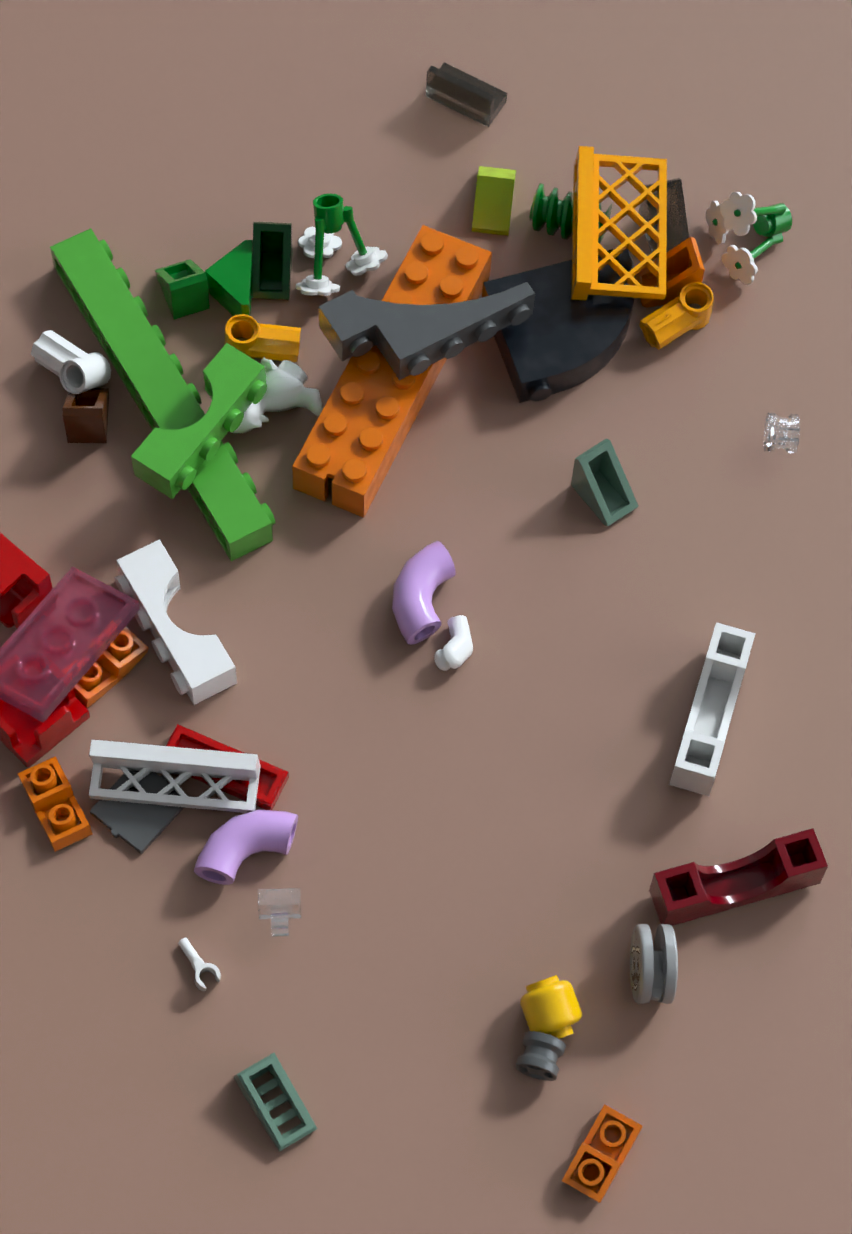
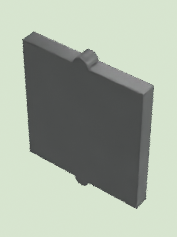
M128 770L132 774V776L139 772L134 770ZM155 772L149 773L138 782L146 793L156 794L169 784L163 775L159 776ZM123 774L110 789L116 790L129 779ZM134 786L127 790L139 792ZM173 790L171 793L168 794V795H178V796H180V795L176 792V790ZM99 800L90 810V814L108 827L114 838H122L135 850L143 854L184 807Z

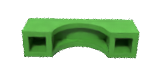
M228 343L223 346L203 370L205 390L212 400L207 413L198 422L182 429L167 430L155 427L131 455L134 475L171 499L181 489L186 490L192 484L197 473L196 470L205 460L210 461L216 455L220 447V441L228 432L232 433L240 426L244 412L252 403L257 404L266 393L265 366Z

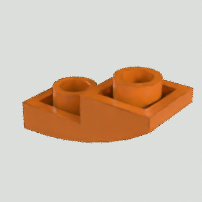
M120 622L93 641L90 652L62 673L73 684L76 698L88 708L125 677L146 655L149 647Z
M56 756L17 773L54 852L93 835L90 824L78 804L72 787Z
M604 1104L586 1139L582 1142L566 1171L562 1182L601 1203L643 1126Z

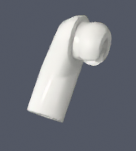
M455 616L447 622L451 640L443 649L436 651L434 655V661L440 670L447 671L450 668L456 669L460 667L473 652V643L466 616Z

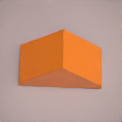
M690 236L667 252L665 300L640 298L642 306L649 308L665 305L678 297L686 284L691 282L702 283L705 269L695 238ZM646 267L635 275L636 280L642 286L657 287V277Z

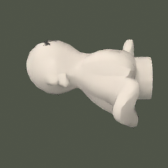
M263 357L260 364L265 366L266 393L257 404L252 403L244 412L240 426L232 433H246L254 428L262 427V422L269 421L263 415L266 411L280 412L303 407L318 417L324 408L319 390L304 387L308 377L295 363L283 360L277 367L272 360Z

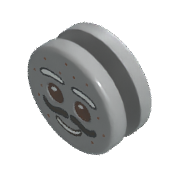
M637 924L633 929L630 945V981L634 1001L637 1004L649 1003L650 1000L671 1004L675 998L678 979V950L675 931L670 924H659L655 934L653 951V940L649 925Z

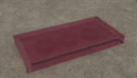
M72 566L0 648V699L44 723L140 610L139 601Z

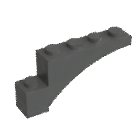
M525 282L506 291L475 300L451 304L415 305L368 299L357 296L351 290L319 306V328L342 362L353 356L360 357L376 345L398 379L401 380L409 375L415 376L423 373L431 364L443 358L450 359L457 356L465 347L477 341L485 342L491 339L497 331L511 324L515 326L523 323L533 314L535 292L528 282Z

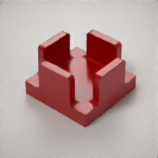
M0 533V622L6 628H11L15 625L20 632H23L39 616L47 620L57 611L51 578L47 571Z
M35 656L24 666L17 657H14L0 668V740L27 768H30L90 718L89 710L76 698L71 681L47 657L40 661Z

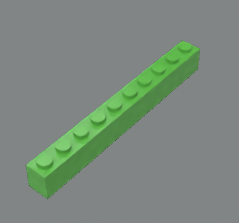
M90 228L50 246L54 269L151 430L155 427L167 430L182 429L198 422L205 413L199 405L202 402L193 383L186 384L181 376L184 373L177 356L174 353L170 355L164 348L166 343L161 330L156 324L151 326L146 319L148 312L142 299L139 296H132L129 291L131 287L128 277L121 267L116 269L113 265V255L107 242L104 239L99 241ZM220 441V447L216 455L210 461L205 460L196 470L195 479L187 489L230 561H233L272 542V525L276 524L269 506L266 503L260 504L254 495L257 493V490L250 475L247 472L242 474L237 467L238 458L229 442L223 444Z

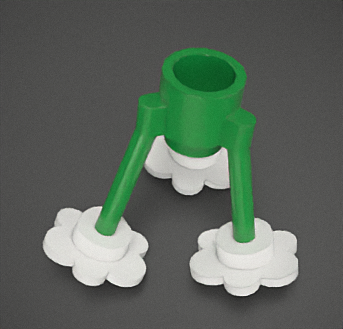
M732 192L729 200H724L720 205L718 201L711 202L710 208L706 210V221L709 225V235L715 238L717 244L725 243L726 234H728L729 230H733L738 236L746 235L752 224L757 234L767 237L764 242L752 251L743 247L738 249L735 245H730L727 247V252L721 256L722 263L729 269L730 276L735 280L740 279L745 285H750L754 281V275L758 272L754 259L772 245L783 242L782 233L791 229L792 215L784 203L755 208L754 197L749 194L742 195L740 192Z
M323 194L313 200L315 227L307 228L304 231V236L299 238L298 244L304 248L305 256L314 258V275H309L302 282L296 283V289L301 290V293L311 296H329L331 293L340 291L339 285L332 284L328 277L322 275L323 257L329 258L333 255V251L341 248L342 240L334 236V233L342 229L344 222H346L357 248V251L351 256V260L345 265L347 270H350L354 276L378 269L380 263L388 258L385 250H380L378 247H365L354 221L353 208L351 206H344L343 198L340 195Z

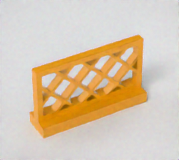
M579 146L573 173L571 299L587 300L589 294L665 300L667 159L594 154V147ZM599 166L613 167L622 177L610 186L599 175ZM641 170L658 171V180L651 187L647 188L635 175ZM627 181L641 194L630 204L616 192ZM599 187L603 190V192L600 195ZM607 197H610L622 209L611 219L599 209V204ZM646 199L657 209V215L649 222L635 210ZM626 215L640 227L629 238L615 225ZM608 230L622 243L610 254L598 243V238ZM645 233L657 243V249L648 256L634 243ZM626 249L640 261L629 272L615 259ZM598 255L602 258V260L599 263ZM656 258H657V265L653 262V260L656 259ZM607 264L621 277L615 284L598 283V272ZM646 267L657 277V287L642 286L634 276Z

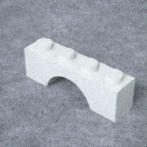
M160 539L118 559L119 576L115 577L116 585L124 599L132 598L137 607L133 609V612L142 630L150 629L155 640L152 641V645L159 660L162 663L166 661L170 663L174 670L170 675L179 694L187 693L193 705L237 684L236 667L216 634L194 635L178 628L168 617L167 608L173 596L180 589L178 569Z
M716 622L669 785L706 796L710 795L756 633Z

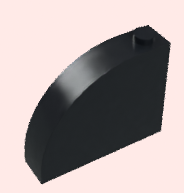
M615 249L607 250V252L610 254ZM628 249L615 258L628 272L634 268ZM598 255L599 263L602 260V258ZM572 260L483 282L482 298L506 291L525 282H528L535 292L533 314L523 323L515 326L511 324L497 331L494 335L519 403L530 400L535 402L542 401L552 394L571 389L585 382L603 369L615 356L626 337L631 321L634 298L588 294L587 300H572ZM608 264L598 272V283L615 284L621 279Z

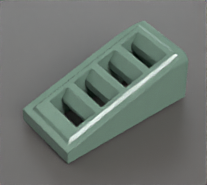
M275 1053L270 1054L233 1076L278 1151L285 1149L318 1129ZM269 1071L273 1079L255 1089L251 1081ZM279 1086L283 1093L264 1104L260 1096ZM288 1101L292 1108L272 1119L269 1111ZM298 1116L301 1123L281 1135L277 1127Z

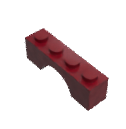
M812 828L773 839L768 845L757 852L729 863L701 866L691 862L656 872L653 875L649 892L660 923L673 926L820 884L828 865L815 831Z

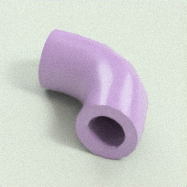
M439 541L427 545L405 563L394 583L393 613L402 636L407 644L410 645L429 638L440 628L442 623L432 606V595L440 584L456 575L452 558L444 545Z
M258 809L232 817L210 835L197 858L194 867L195 874L213 883L229 885L233 884L241 863L250 855L262 851L287 855L295 836L298 815L286 811Z

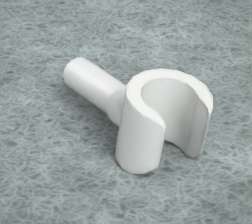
M186 937L181 939L178 944L195 970L194 982L196 987L201 991H206L207 989L199 977L203 972H211L219 983L221 973L218 967L212 963H205Z

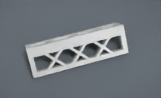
M91 739L89 756L93 762L89 789L90 799L240 813L255 811L261 768L257 754ZM103 768L121 769L129 779L116 790L100 788ZM128 770H134L139 772L132 776V774ZM151 772L162 773L170 783L157 794L146 793L138 783ZM170 774H178L180 776L174 780ZM191 776H200L205 779L210 788L199 797H189L179 786ZM211 778L222 779L215 784ZM232 780L249 781L246 802L228 800L220 789ZM134 786L139 792L127 790ZM173 790H176V792H177L180 796H178V795H168V794L171 793ZM216 793L220 799H211L210 797Z

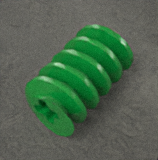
M540 183L535 192L529 215L530 221L532 220L533 230L539 232L546 224L548 235L554 236L561 227L562 239L568 240L572 236L573 192L568 191L563 200H559L558 188L554 187L549 196H545L544 184ZM612 204L609 206L606 212H603L609 219L611 215ZM605 233L598 238L599 244L603 240Z

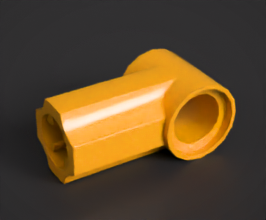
M701 282L686 284L678 297L640 320L639 327L651 347L660 350L689 330L704 328L711 318L714 301L711 288ZM696 303L701 305L702 308L694 309L688 305Z
M245 314L235 315L227 321L225 326V344H230L252 359H263L265 357L269 360L298 362L301 328L261 324L253 317ZM243 337L247 338L248 340L240 341L236 338Z

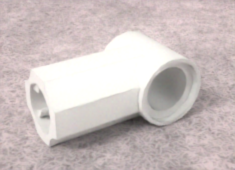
M52 330L43 332L40 338L33 343L31 355L35 357V361L59 376L63 388L71 394H80L108 383L111 377L110 364L102 354L98 352L87 354Z

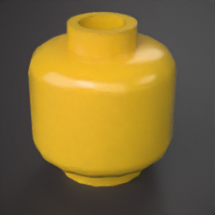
M555 975L525 986L527 993L521 997L520 1005L530 1031L549 1034L558 1039L574 1033L571 1025L581 1019L582 1011L569 981H559L558 976Z

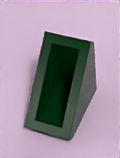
M253 222L251 298L290 299L293 256L292 223Z

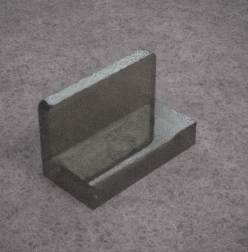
M445 62L440 69L430 66L427 71L426 97L487 127L491 125L507 102L506 92Z

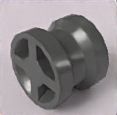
M535 1031L526 1032L523 1039L525 1051L523 1055L518 1057L516 1069L527 1076L539 1080H556L559 1072L556 1063L558 1058L563 1056L566 1044L549 1034Z

